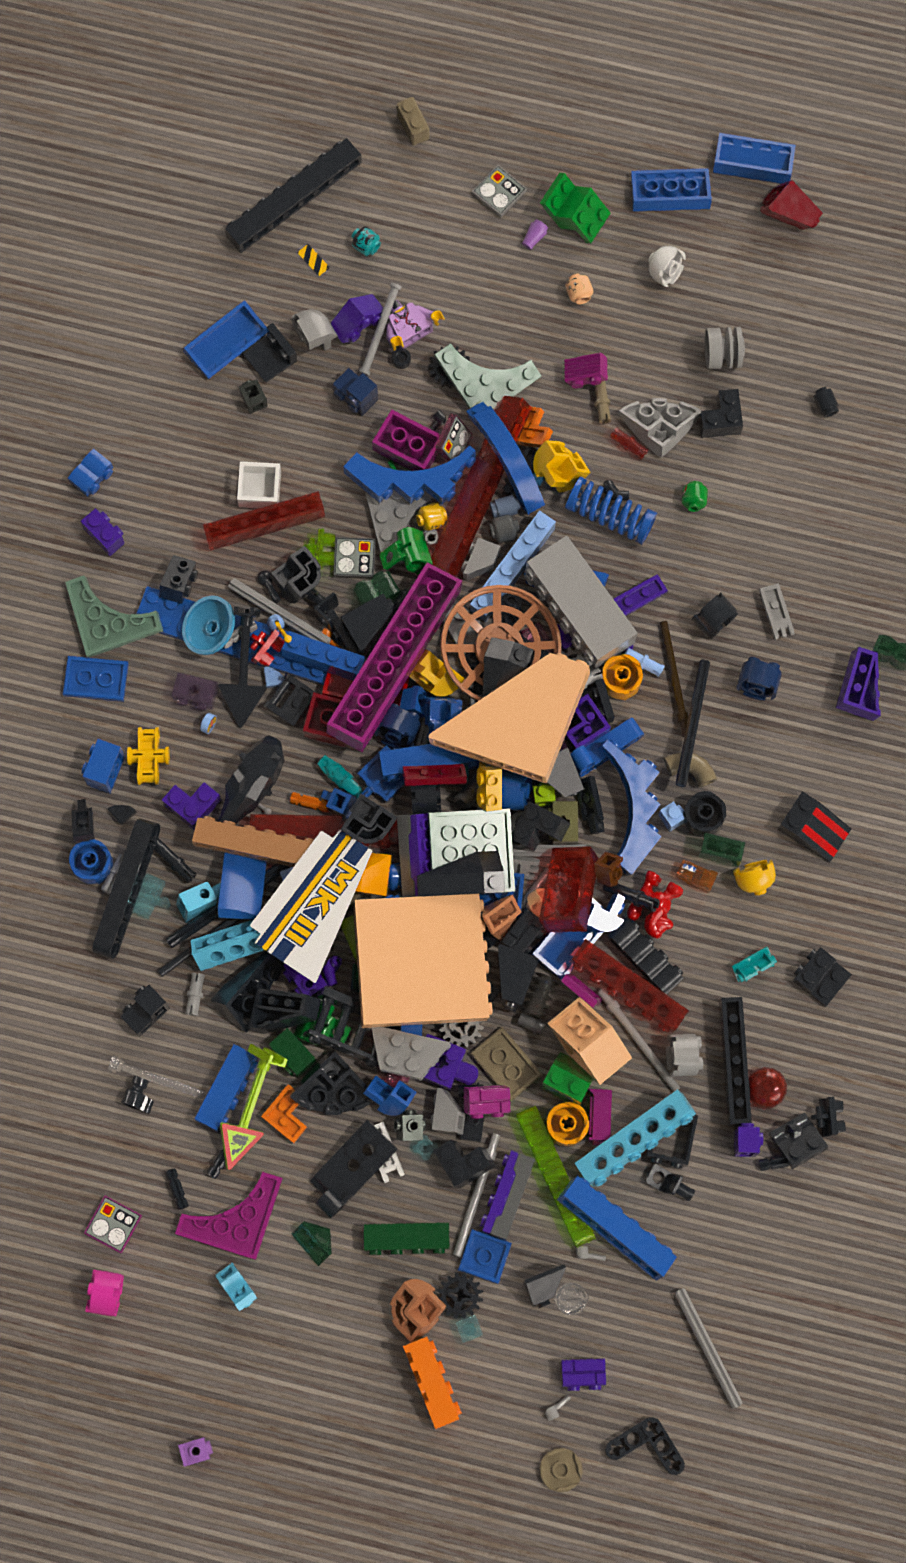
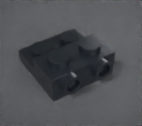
M820 947L818 951L813 949L807 956L809 962L805 967L801 964L794 972V975L797 977L793 982L826 1007L852 974L838 964L833 956Z

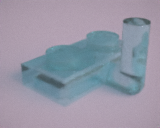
M147 873L132 913L149 920L156 905L168 909L171 906L169 899L165 896L160 897L166 881Z

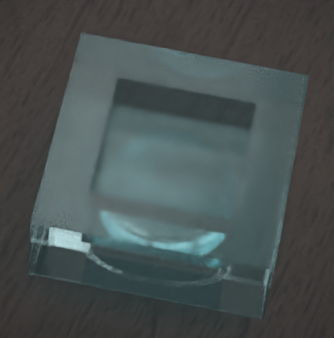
M476 1315L456 1322L463 1343L483 1336Z

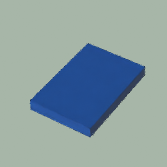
M68 656L63 696L124 702L129 662Z

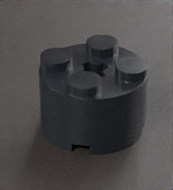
M719 593L701 609L699 614H695L691 620L706 637L713 639L724 628L723 624L725 626L729 625L738 613L731 602L722 593Z
M440 784L411 786L413 814L442 812Z
M702 791L696 793L688 800L685 806L684 824L691 834L707 837L717 833L726 818L725 803L713 792ZM702 811H705V813H706L708 816H707V817H704V816L701 814Z

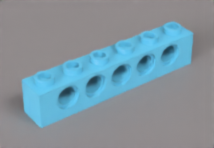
M253 920L191 940L192 955L199 969L202 971L265 950L255 943L261 933L250 927Z
M677 1089L575 1162V1165L592 1187L601 1186L611 1174L621 1172L625 1164L639 1159L641 1153L646 1149L650 1150L656 1147L660 1139L674 1134L675 1129L681 1124L686 1125L691 1122L696 1112L684 1094ZM675 1111L674 1118L667 1120L668 1113ZM657 1123V1130L650 1133L651 1125ZM640 1135V1142L637 1145H633L634 1137ZM623 1148V1154L620 1157H616L617 1149ZM602 1160H606V1166L599 1170V1163Z

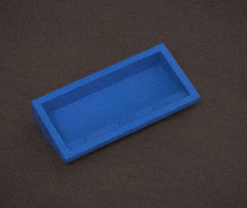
M719 133L713 173L781 184L791 179L796 145Z
M244 300L185 346L183 352L203 375L210 379L266 335L267 327Z
M586 891L578 893L529 954L539 958L538 962L560 980L565 975L570 974L603 933L593 931L581 925L589 906L596 905L606 910Z

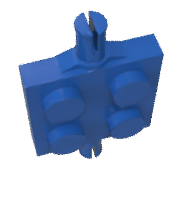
M386 745L379 752L388 751L391 749ZM378 752L357 775L367 786L361 793L368 798L374 793L387 803L405 784L403 777L395 782H388L382 779Z

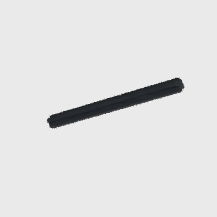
M704 659L700 660L675 782L676 786L682 788L686 787L709 673L710 661Z
M275 864L266 870L264 886L279 877L281 871L290 867ZM218 904L167 937L166 941L169 946L174 948L219 917Z

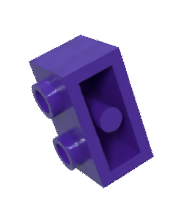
M95 508L81 520V524L95 542L111 556L125 544L122 537L124 533L117 525L113 527L109 523L110 518L103 511L100 513Z
M286 963L283 965L285 969L283 972L289 983L293 981L297 986L294 989L296 993L316 997L319 989L325 986L328 987L321 975H319L317 982L314 983Z
M742 1123L734 1131V1157H756L760 1153L761 1145H763V1132H760V1127H754V1123Z

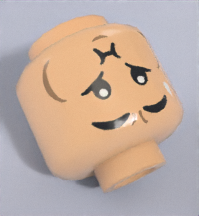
M573 274L565 284L569 299L574 303L584 304L593 295V287L586 275Z

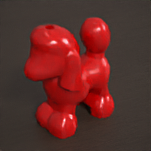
M648 870L643 887L640 890L645 892V895L659 899L660 904L658 909L655 908V912L652 911V913L646 916L644 927L651 937L659 939L666 930L673 928V922L667 918V914L671 909L672 899L681 897L683 889L677 884L670 882L664 892H654L653 887L658 886L662 879L656 873ZM631 903L627 909V917L630 920L636 921L641 915L642 906L637 907Z

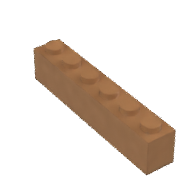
M209 816L197 818L192 838L193 846L289 867L296 865L314 841L311 838H304V840L296 839V836L292 834L277 835L275 831L264 829V832L258 831L254 826L244 825V827L235 826L236 823L226 820L221 823Z

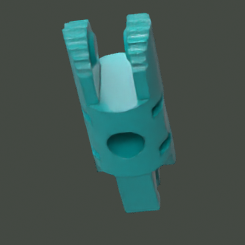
M326 755L319 760L318 766L341 790L345 789L356 797L359 793H362L359 784L353 780L354 776L347 772L340 763L335 762Z

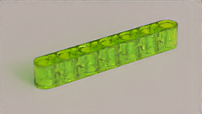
M534 1105L516 1113L520 1126L576 1248L595 1240L596 1237L592 1228L557 1200L569 1184L570 1179L537 1107Z

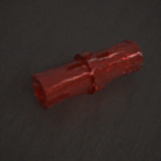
M618 427L610 435V438L624 446L623 449L631 451L641 460L649 451V449L638 443L635 437H630Z

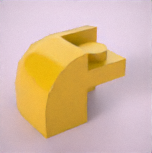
M546 440L534 456L533 468L536 477H545L546 483L550 487H556L559 493L573 489L580 476L586 478L591 472L577 452L572 453L564 447L565 443Z
M425 649L409 677L422 688L436 696L452 694L458 687L448 675L444 663L429 650ZM452 669L456 678L462 683L465 679Z

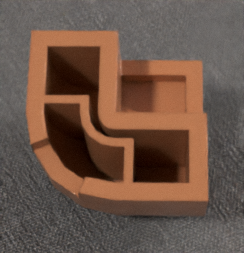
M410 1279L404 1282L390 1303L394 1319L392 1322L411 1343L423 1337L439 1321L438 1317L446 1308V1305L434 1294L436 1289L429 1283L419 1279Z

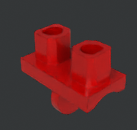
M275 629L265 642L263 639L266 634L263 631L258 636L255 634L250 636V639L253 641L250 648L255 651L260 646L251 659L253 663L259 662L265 667L272 663L275 658L266 651L270 646L277 652L281 651L284 641L278 636L280 632Z

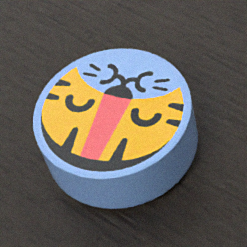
M207 713L201 722L200 730L209 734L215 726L217 716Z

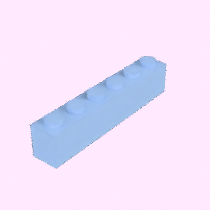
M539 511L483 587L493 585L513 586L526 569L527 561L535 557L555 530L556 521ZM493 593L474 598L470 603L469 612L473 614L481 608L492 606ZM501 593V601L502 597L507 593ZM493 612L483 614L478 618L487 622Z

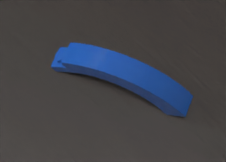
M481 402L467 410L468 417L484 435L501 462L520 506L527 514L544 506L545 503L539 487L523 454L492 407H488L484 402Z

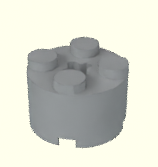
M669 1034L667 1041H670V1046H666L667 1069L672 1070L669 1074L670 1077L696 1076L699 1070H703V1059L699 1057V1049L702 1047L701 1037L695 1034Z

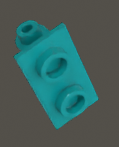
M767 946L734 964L732 969L738 982H747L750 978L758 975V971L763 972L770 967H774L777 960L773 955L771 956Z

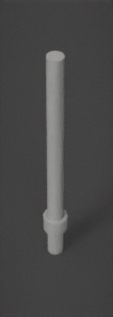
M605 988L601 989L598 994L606 1003L608 1011L616 1016L671 1090L674 1092L680 1089V1086L673 1077H670V1073L621 1011L619 1003L611 998Z
M492 1133L486 1150L491 1159L495 1161L500 1135ZM488 1172L477 1179L453 1252L455 1256L461 1257Z

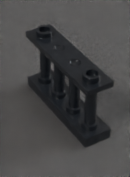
M326 986L319 989L317 997L322 999L323 1002L314 1030L309 1029L305 1031L303 1036L307 1037L308 1041L313 1044L320 1045L321 1043L360 1059L368 1067H379L375 1043L370 1054L359 1050L366 1028H362L361 1020L352 1046L340 1042L349 1015L356 1013L360 1015L359 1018L361 1019L360 1001ZM337 1005L341 1007L342 1013L333 1038L321 1033L331 1006ZM389 1026V1027H385V1028H389V1029H390V1028H394V1027H396V1026Z

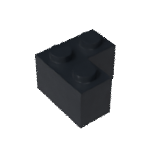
M719 390L716 399L718 409L701 411L699 418L701 438L740 435L742 432L743 420L739 390Z
M528 801L512 831V840L535 851L544 834L561 842L570 823L562 817Z
M149 984L146 987L142 986L136 991L135 1003L127 1005L122 1010L123 1014L120 1016L139 1037L170 1009L167 1002Z
M451 1139L434 1150L453 1186L456 1188L464 1187L496 1167L486 1148L480 1146L465 1155L458 1141Z

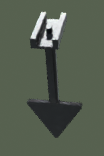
M234 606L233 615L241 616L240 626H242L239 684H219L218 686L238 726L242 728L266 692L267 687L247 684L250 628L253 624V618L260 617V609L250 607V609H245L244 613V608Z

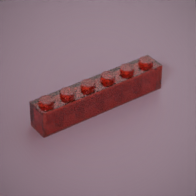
M319 491L203 524V528L211 551L324 518L325 512Z

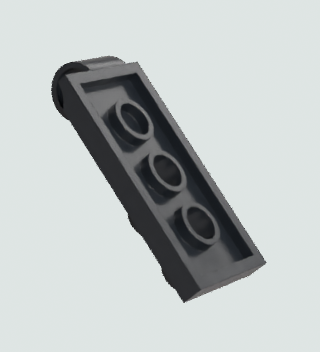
M366 1120L310 1180L323 1194L315 1204L330 1219L334 1217L394 1155L398 1148L369 1120ZM365 1144L373 1146L374 1152L371 1156H366L363 1153ZM351 1159H356L359 1162L357 1171L349 1169L348 1163Z

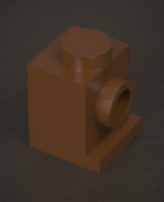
M605 852L594 863L597 883L609 887L616 886L622 876L621 862L623 857Z

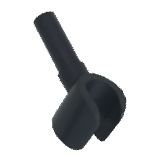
M441 410L433 415L432 418L436 422L430 429L435 431L446 422V417Z

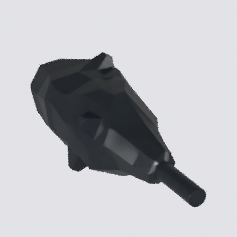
M270 735L265 736L253 744L245 753L241 752L239 754L241 762L225 784V802L218 822L223 823L226 820L237 824L247 814L253 812L266 795L271 796V788L275 785L285 761L280 740Z

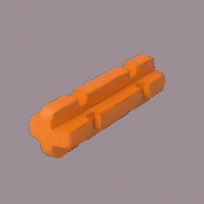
M296 792L291 794V804H301L303 807L315 810L318 808L323 812H328L329 810L326 807L328 800L322 799L321 801L319 798L304 794L301 796L300 793Z

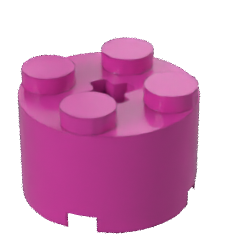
M93 1270L87 1292L91 1300H87L86 1312L116 1317L120 1305L119 1299L120 1294H122L124 1275Z

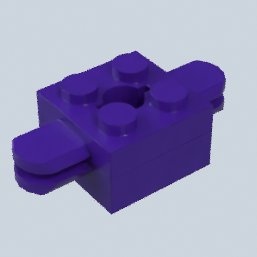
M430 1034L426 1035V1037L442 1040ZM451 1043L449 1050H446L441 1055L439 1061L428 1070L427 1075L422 1080L451 1091L455 1080L466 1085L475 1083L478 1079V1069L476 1066L463 1061L466 1049Z

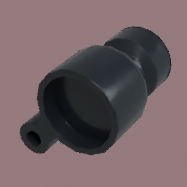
M134 1075L131 1081L132 1087L126 1089L121 1103L150 1114L154 1101L143 1093L149 1081Z

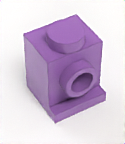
M205 1437L178 1445L184 1467L211 1459L210 1454L213 1453L211 1442L206 1441ZM194 1447L200 1449V1454L197 1456L192 1453Z

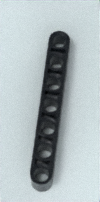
M139 818L134 824L93 942L92 950L95 954L114 959L119 953L160 834L159 823Z

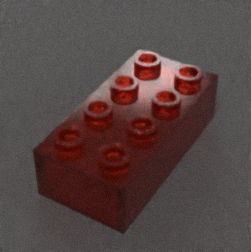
M591 846L552 848L539 917L540 923L547 932L587 931L596 880L594 863L599 859Z

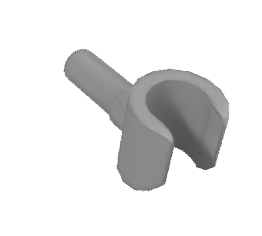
M588 1246L576 1248L578 1259L606 1260V1256L588 1253Z
M566 1395L554 1406L546 1409L545 1414L548 1421L559 1417L557 1409L561 1408L571 1399L569 1395Z

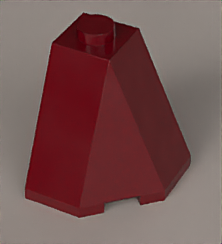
M793 180L775 186L762 202L765 207L762 206L760 208L762 214L801 230L814 228L820 222L819 218L823 214Z

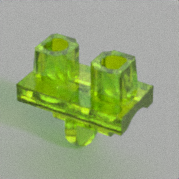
M318 528L317 545L314 538H309V544L303 546H306L313 556L314 553H317L316 560L321 569H323V565H334L335 553L324 552V546L335 547L336 536L332 533H325L324 529Z

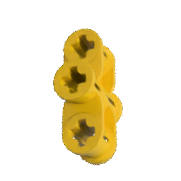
M138 727V749L127 748L128 765L138 763V785H142V783H155V785H159V763H165L166 765L170 763L169 747L159 749V727H155V729H142V727Z

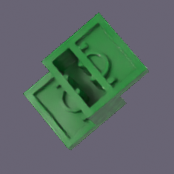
M559 172L540 202L541 206L559 228L576 230L586 243L593 242L611 214L592 188L575 186L569 177Z

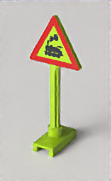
M254 1044L249 1045L247 1052L260 1059L239 1125L220 1123L225 1164L228 1170H231L264 1135L261 1131L248 1128L265 1075L269 1071L270 1066L285 1067L288 1060L266 1047L261 1049Z

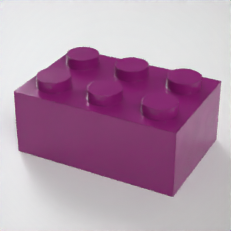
M391 409L372 441L373 451L411 471L425 470L431 468L444 444V436Z

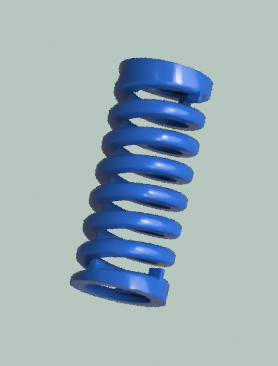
M580 476L571 491L565 509L576 512L579 509L580 516L585 517L589 514V520L595 521L598 519V523L601 526L608 523V529L611 531L618 527V534L624 535L627 532V538L633 540L638 535L636 542L643 545L655 522L657 512L647 509L636 526L642 509V505L637 504L626 522L633 503L632 500H627L617 516L623 496L618 495L607 512L613 496V491L609 490L597 508L604 490L603 486L597 488L588 503L594 482L590 481L583 492L581 487L582 484H586L587 479Z

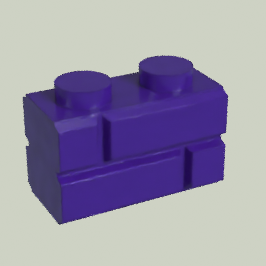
M605 1359L561 1360L562 1387H567V1391H580V1386H588L589 1390H602L601 1385H606Z

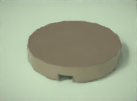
M555 1448L547 1452L542 1458L539 1467L543 1483L549 1489L556 1492H567L575 1488L580 1482L583 1473L579 1457L573 1451L565 1448Z

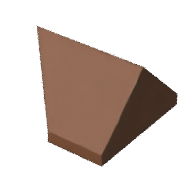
M509 895L484 906L482 917L490 933L502 941L517 916L522 912L514 896Z

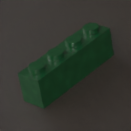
M449 1223L364 1224V1251L369 1252L370 1256L381 1255V1251H390V1255H403V1251H411L412 1255L424 1254V1250H433V1254H445V1250H450Z

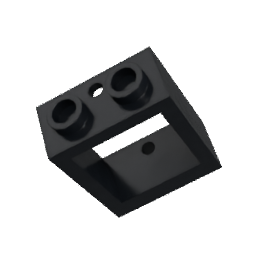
M675 1111L668 1113L667 1120L674 1118ZM694 1115L692 1121L688 1123L690 1126L683 1159L653 1153V1149H647L645 1158H649V1162L654 1164L670 1163V1167L682 1169L683 1166L687 1167L698 1115ZM657 1123L652 1124L650 1133L657 1130Z

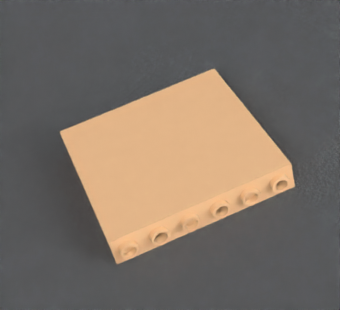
M479 894L354 901L353 914L362 1028L487 1021L489 1019V1015H492V1003L488 1002L491 986L490 982L486 980V973H489V963L485 961L484 953H487V941L483 940V932H485L486 926L485 921L481 920L484 903L483 899L480 900Z

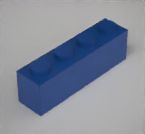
M291 631L287 634L292 637L291 642H284L282 647V656L284 658L354 681L366 662L365 656Z
M235 1044L233 1045L195 1117L196 1122L219 1133L220 1123H228L229 1118H227L230 1110H235L239 1102L237 1096L240 1091H245L249 1083L246 1080L250 1072L254 1073L257 1068L256 1056Z

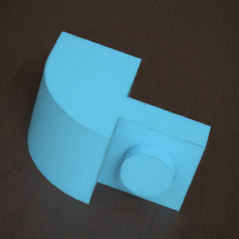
M233 1263L215 1275L239 1311L250 1306L257 1299L255 1293Z

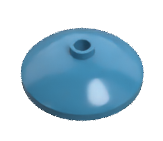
M206 596L196 601L188 610L183 621L182 635L186 646L191 651L199 655H210L222 649L229 641L235 626V615H233L232 606L225 599L218 596Z

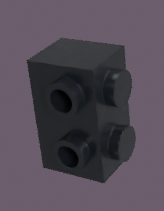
M173 555L160 583L159 597L182 604L185 597H189L192 589L191 583L195 582L198 576L196 561Z

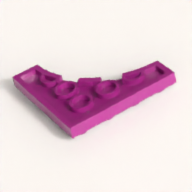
M262 1172L255 1188L239 1205L213 1216L181 1214L175 1234L257 1260L283 1178Z

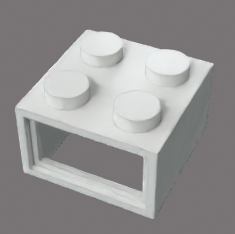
M240 462L237 494L239 508L279 510L280 464Z

